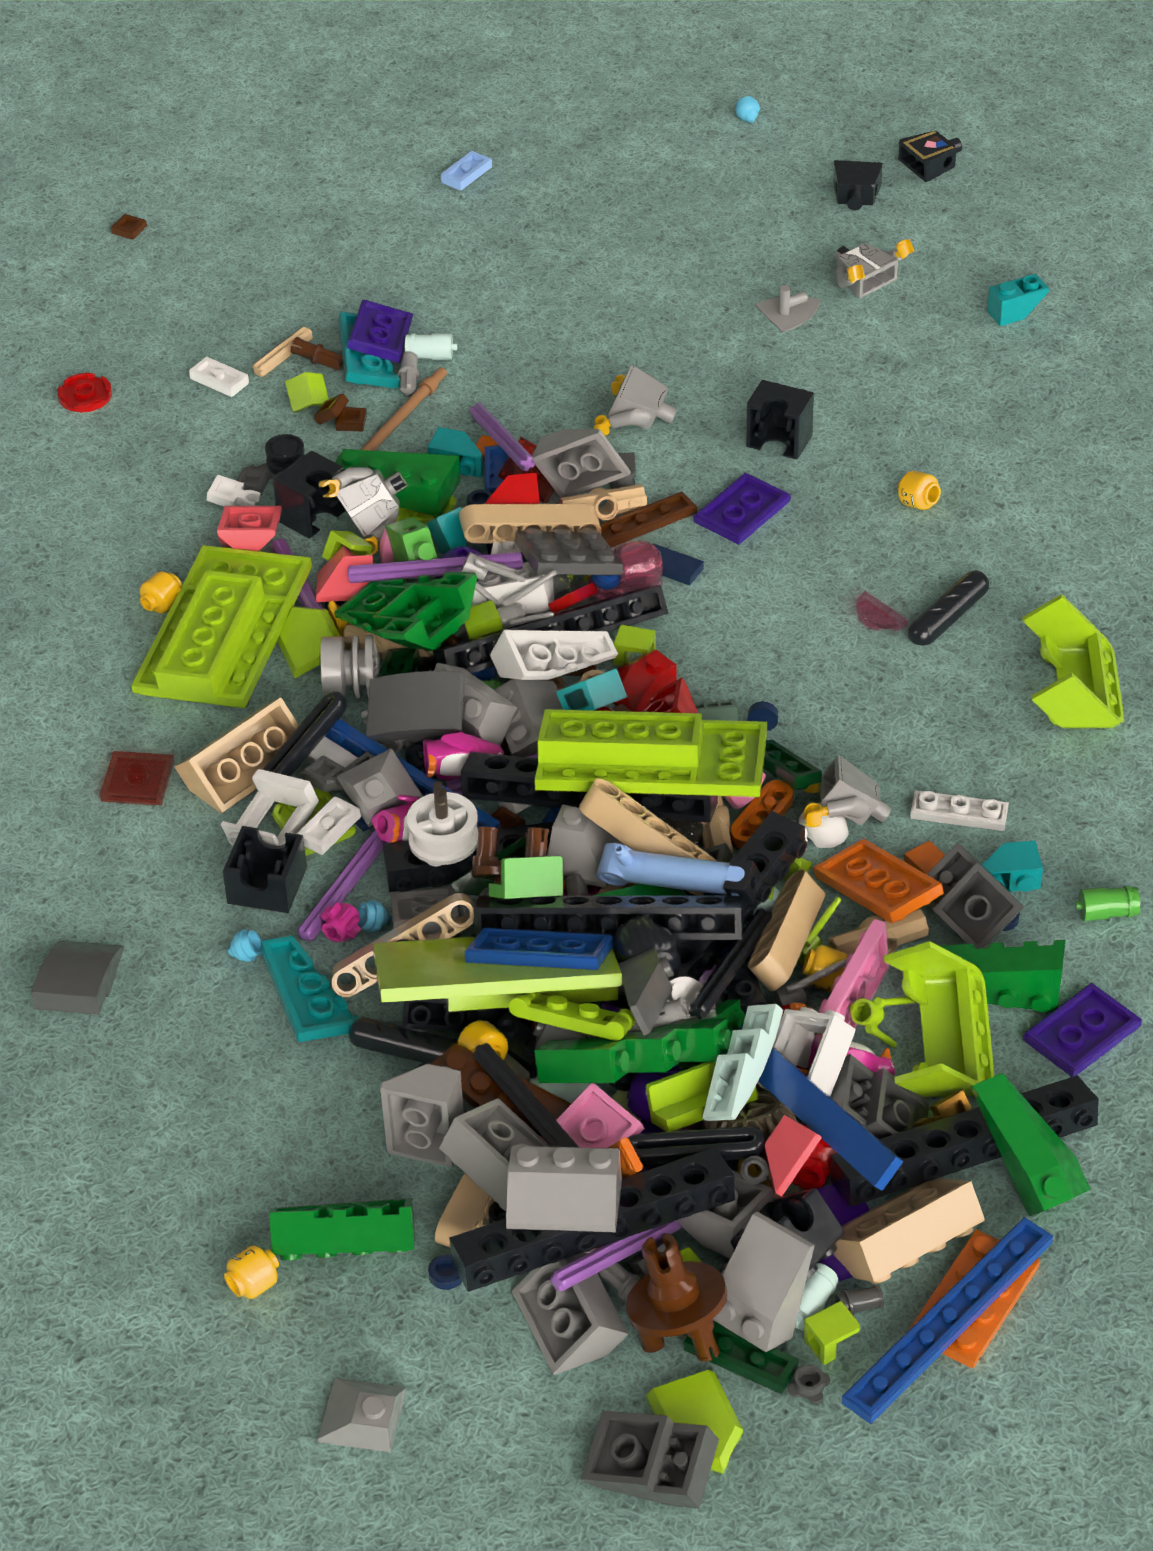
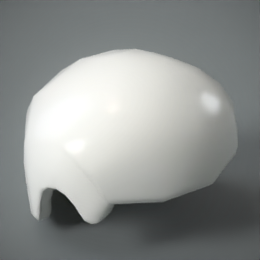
M804 811L799 817V823H802L808 830L807 838H810L818 848L835 847L843 843L849 835L846 817L844 816L829 818V815L822 816L821 825L818 827H808L805 824Z

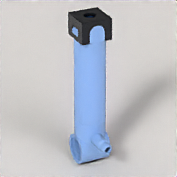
M607 843L603 848L596 877L602 882L614 886H625L627 883H635L724 896H743V903L754 904L761 873L754 861L731 858L730 863L635 851L622 844Z

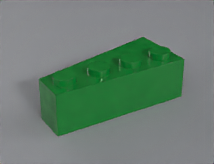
M343 449L335 463L343 467V471L349 467H368L372 471L378 469L385 480L400 472L408 486L395 494L400 501L399 508L437 517L441 515L460 483L459 456Z
M1054 940L1053 945L1038 946L1037 941H1024L1021 947H1004L1003 942L990 943V946L978 949L973 944L938 945L980 969L985 980L987 1004L1000 1005L1004 1008L1032 1009L1037 1012H1053L1058 1008L1066 940Z
M413 1198L271 1208L269 1211L271 1250L274 1255H280L281 1260L301 1259L302 1254H316L317 1258H328L337 1256V1253L352 1252V1255H367L378 1251H387L389 1253L405 1252L415 1248Z

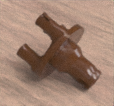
M478 827L477 854L473 856L472 876L494 880V883H501V860L496 857L498 828ZM528 828V833H525V857L546 856L549 829Z
M663 1234V1241L666 1247L663 1252H658L655 1240L651 1236L643 1243L642 1254L649 1273L633 1286L626 1299L625 1307L632 1327L637 1329L643 1345L642 1348L645 1352L654 1353L661 1350L665 1345L664 1337L687 1334L692 1339L698 1360L702 1362L711 1361L713 1359L709 1349L712 1350L715 1358L720 1353L712 1330L714 1329L713 1319L722 1310L727 1300L728 1291L724 1277L715 1267L709 1264L694 1261L683 1262L678 1244L670 1234Z

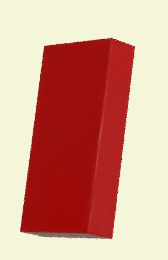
M592 582L549 603L548 606L551 612L557 613L597 594L598 590Z

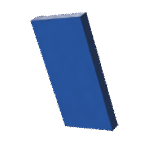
M483 928L465 950V963L598 970L613 948V936L605 934Z

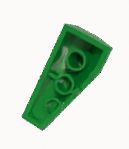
M1003 1073L971 1086L972 1092L1029 1216L1046 1211L1090 1190V1186L1076 1156Z

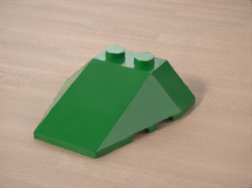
M447 572L443 574V578L430 580L428 575L418 577V582L405 583L403 578L370 582L339 607L334 614L338 619L412 649L433 651L438 649L441 643L450 635L455 634L459 627L469 619L477 576L476 573Z

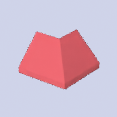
M224 506L217 529L222 547L260 551L276 534L282 506Z
M343 545L317 573L316 602L348 601L370 582L350 583L348 567L374 564L373 555L357 556Z
M786 1115L783 1116L764 1144L765 1161L769 1166L770 1188L773 1189V1197L776 1199L783 1196L822 1138L814 1131Z

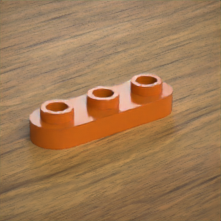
M773 780L766 783L761 789L760 797H755L732 824L730 831L731 843L741 849L771 811L783 816L793 804V788L782 780Z

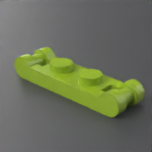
M539 992L519 993L509 1002V1010L516 1017L613 1041L621 1040L636 1023V1019L629 1009H622L616 1013L600 1009L598 1005L592 1003L579 1004L571 1002L559 995L546 996Z

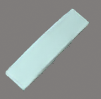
M777 1004L747 1007L742 1030H733L728 1053L726 1055H718L703 1113L705 1121L735 1120L750 1098L775 1042L783 1009Z

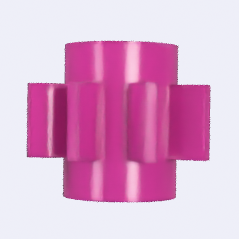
M336 902L332 907L328 906L320 916L324 920V923L321 925L324 935L334 942H346L348 938L354 939L362 929L357 925L361 920L359 912L348 903L339 904Z

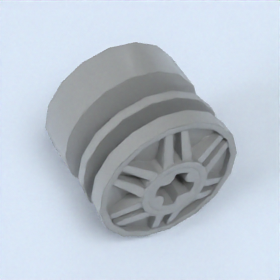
M374 635L365 637V649L360 648L359 636H353L351 650L345 649L342 636L322 637L321 680L323 697L333 691H338L345 697L347 685H352L355 698H361L362 685H366L369 698L370 679L377 678L380 671V656L375 644Z

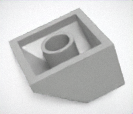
M392 748L337 776L338 781L353 804L360 808V815L368 827L373 825L372 817L380 811L407 804V802L397 799L399 795L423 797Z
M562 805L552 827L547 856H561L563 858V880L579 873L585 884L607 888L608 884L596 877L604 845L607 843L625 844L586 817L578 807Z
M334 1378L318 1435V1442L391 1452L407 1391L406 1387Z

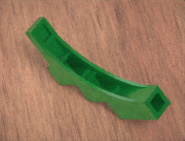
M740 999L726 1000L717 1008L709 1011L704 1019L699 1020L697 1017H693L677 1023L652 1028L651 1032L643 1035L642 1031L627 1033L619 1041L601 1037L548 1040L534 1050L539 1083H615L627 1073L667 1072L679 1062H716L718 1055H726L728 1053L733 1030H739L744 1023L745 1014L741 1010Z

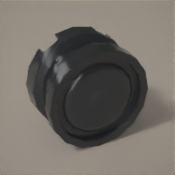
M281 434L270 438L265 445L268 470L273 474L283 472L296 459L302 458L305 451L302 439L292 434Z

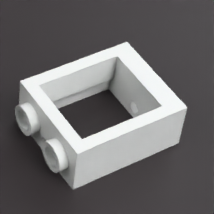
M801 1007L800 1011L785 1009L773 1047L792 1064L797 1066L809 1032L824 1033L807 1077L826 1094L831 1096L856 1029L844 1022L845 1017L835 1011L826 1010L823 1014L807 1007ZM757 1082V1085L768 1091L761 1083Z

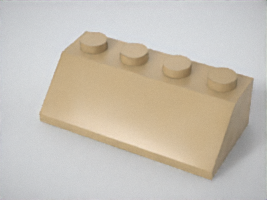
M280 697L265 704L177 764L175 769L189 791L218 812L223 813L257 789L252 779L257 769L262 770L298 728L299 724Z
M937 1178L910 1188L842 1225L844 1235L835 1243L837 1250L833 1255L855 1279L870 1281L871 1284H878L888 1280L891 1277V1272L898 1268H907L919 1262L918 1257L925 1253H933L944 1249L947 1246V1241L954 1237L959 1238L969 1235L974 1231V1226L985 1221L971 1181Z

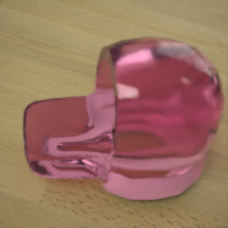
M641 540L627 542L614 548L615 554L623 563V572L620 575L621 582L617 587L610 590L600 589L595 585L598 591L594 597L603 600L646 586H663V560L660 551L654 544ZM592 575L588 577L589 584L592 583Z

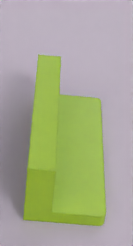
M705 1062L647 1084L646 1092L652 1123L666 1132H673L704 1120L703 1113L716 1062ZM756 1086L746 1104L758 1099Z

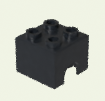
M761 380L747 402L746 447L760 450L766 442L780 441L787 446L783 456L798 459L813 435L814 392Z
M310 451L302 458L296 459L283 472L277 473L273 478L272 485L274 487L275 506H282L279 523L307 538H311L320 531L319 528L312 525L317 518L316 514L329 513L338 518L346 512L337 496L323 497V495L330 491L328 484L324 487H319L320 481L332 480V477L343 471V467L314 451Z
M242 826L223 869L227 904L289 913L307 869L303 835L286 832V843L281 846H274L262 840L259 828Z
M816 1188L769 1201L759 1211L762 1215L815 1245L807 1278L818 1270L816 1263L819 1260L829 1257L837 1250L835 1243L844 1235L843 1228ZM741 1229L732 1238L730 1243L734 1249L736 1248L744 1232V1229Z

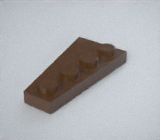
M455 1043L431 1063V1065L445 1066L461 1071L462 1096L473 1108L499 1098L541 1137L540 1133L474 1059L472 1051ZM518 1076L555 1120L571 1105L568 1101Z

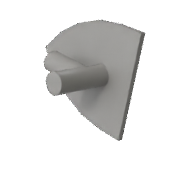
M783 285L780 287L779 297L755 304V306L783 333L804 324L812 318L819 308L821 299L807 297L804 291L790 296V287Z

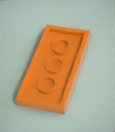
M864 838L813 867L817 879L892 924L904 919L908 914L922 906L928 905L932 900L944 894L941 882Z
M976 1229L909 1330L1000 1240ZM1037 1258L942 1354L974 1368L1039 1268L1040 1259Z

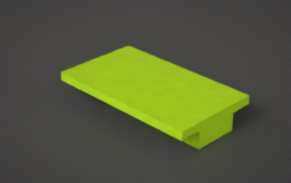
M202 545L181 587V591L175 598L131 685L133 693L174 700L246 708L281 634L284 623L313 566L311 557Z
M545 709L538 737V767L535 776V790L588 792L595 779L599 778L612 783L624 793L760 797L767 739V722L702 720V714Z
M475 937L373 943V956L381 1003L446 998L449 1012L509 1008V1002L516 995L530 992H539L546 996L559 995L575 1003L618 1000V987L622 986V973L613 949L609 952L598 970L465 963V950Z

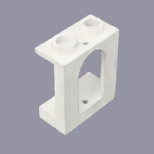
M257 769L252 777L258 790L257 794L237 824L224 821L221 823L227 840L232 846H234L241 827L257 828L274 801L296 806L297 808L278 837L275 834L260 830L259 834L262 840L270 845L281 846L285 844V833L297 834L319 802L310 781Z

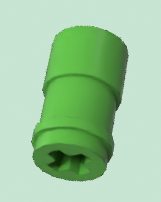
M1130 885L1123 886L1122 888L1080 889L1079 901L1075 902L1076 910L1080 909L1083 921L1106 920L1110 917L1123 916L1130 918L1140 914L1139 891L1136 886L1131 887Z

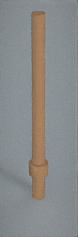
M439 367L430 377H426L419 384V389L360 450L375 451L427 395L431 396L438 389V384L447 375L446 369Z

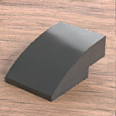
M423 671L370 679L366 737L380 744H385L402 739L418 742L423 739L461 732L465 673L462 671Z
M958 842L927 874L942 883L944 892L943 895L932 900L928 905L967 944H973L976 949L986 948L1024 908Z
M72 941L57 942L46 956L31 991L35 1009L100 1015L104 999L110 995L124 947L121 945Z
M851 1054L845 1057L830 1097L877 1139L916 1128L914 1125L916 1121L928 1118L929 1104L914 1092L895 1084L894 1076L885 1068L873 1073Z
M602 1410L581 1479L584 1483L661 1504L699 1509L719 1439L707 1425L674 1423L668 1416Z

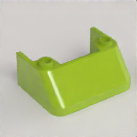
M1063 594L1024 615L1022 621L1040 638L1041 647L1039 651L1046 663L1051 662L1056 667L1057 681L1031 695L1032 701L1048 715L1052 724L1055 726L1059 725L1061 728H1114L1123 723L1124 712L1116 657L1108 639Z
M931 941L884 955L885 963L903 971L902 989L905 995L920 1004L925 1062L914 1065L912 1072L894 1077L895 1084L922 1097H946L956 1090H963L966 1096H974L971 1086L995 1076L986 986L980 969Z

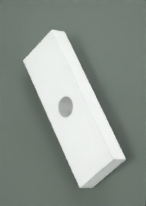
M915 790L910 819L1005 831L1009 803L994 799L985 800L965 797L963 795L955 796L934 793L932 791Z

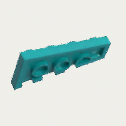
M340 311L338 323L345 381L358 385L368 384L399 388L400 378L398 374L393 373V365L390 360L347 348L357 314Z
M293 936L262 940L260 951L297 1043L349 1034L350 1026L359 1017L357 1015L353 1016L349 1012L347 1002L342 996H337L330 988V981L324 974L320 975L316 971L313 960Z

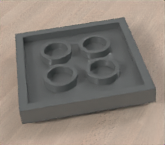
M528 528L526 531H516L515 543L537 574H548L555 570L557 574L622 575V561L596 530L583 529L581 532H570L567 529H554L553 532H543L540 529Z

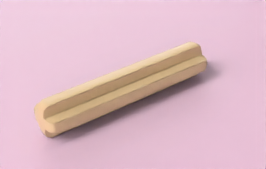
M301 327L255 362L252 366L254 374L259 377L267 375L293 355L291 353V346L302 348L292 344L296 337L309 342L313 338L312 331L306 327Z

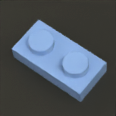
M471 151L441 173V183L461 191L492 168V159Z

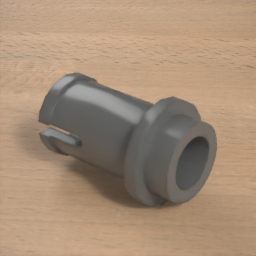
M750 1156L743 1161L741 1175L747 1183L760 1184L768 1176L769 1166L763 1158ZM758 1164L762 1172L758 1176L752 1175L749 1172V1165Z
M879 1285L851 1292L843 1289L841 1294L835 1296V1302L842 1301L853 1316L857 1312L884 1307V1297Z

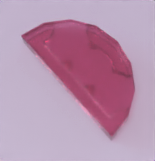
M866 591L858 597L856 605L858 620L864 626L874 631H879V628H893V631H899L907 627V618Z

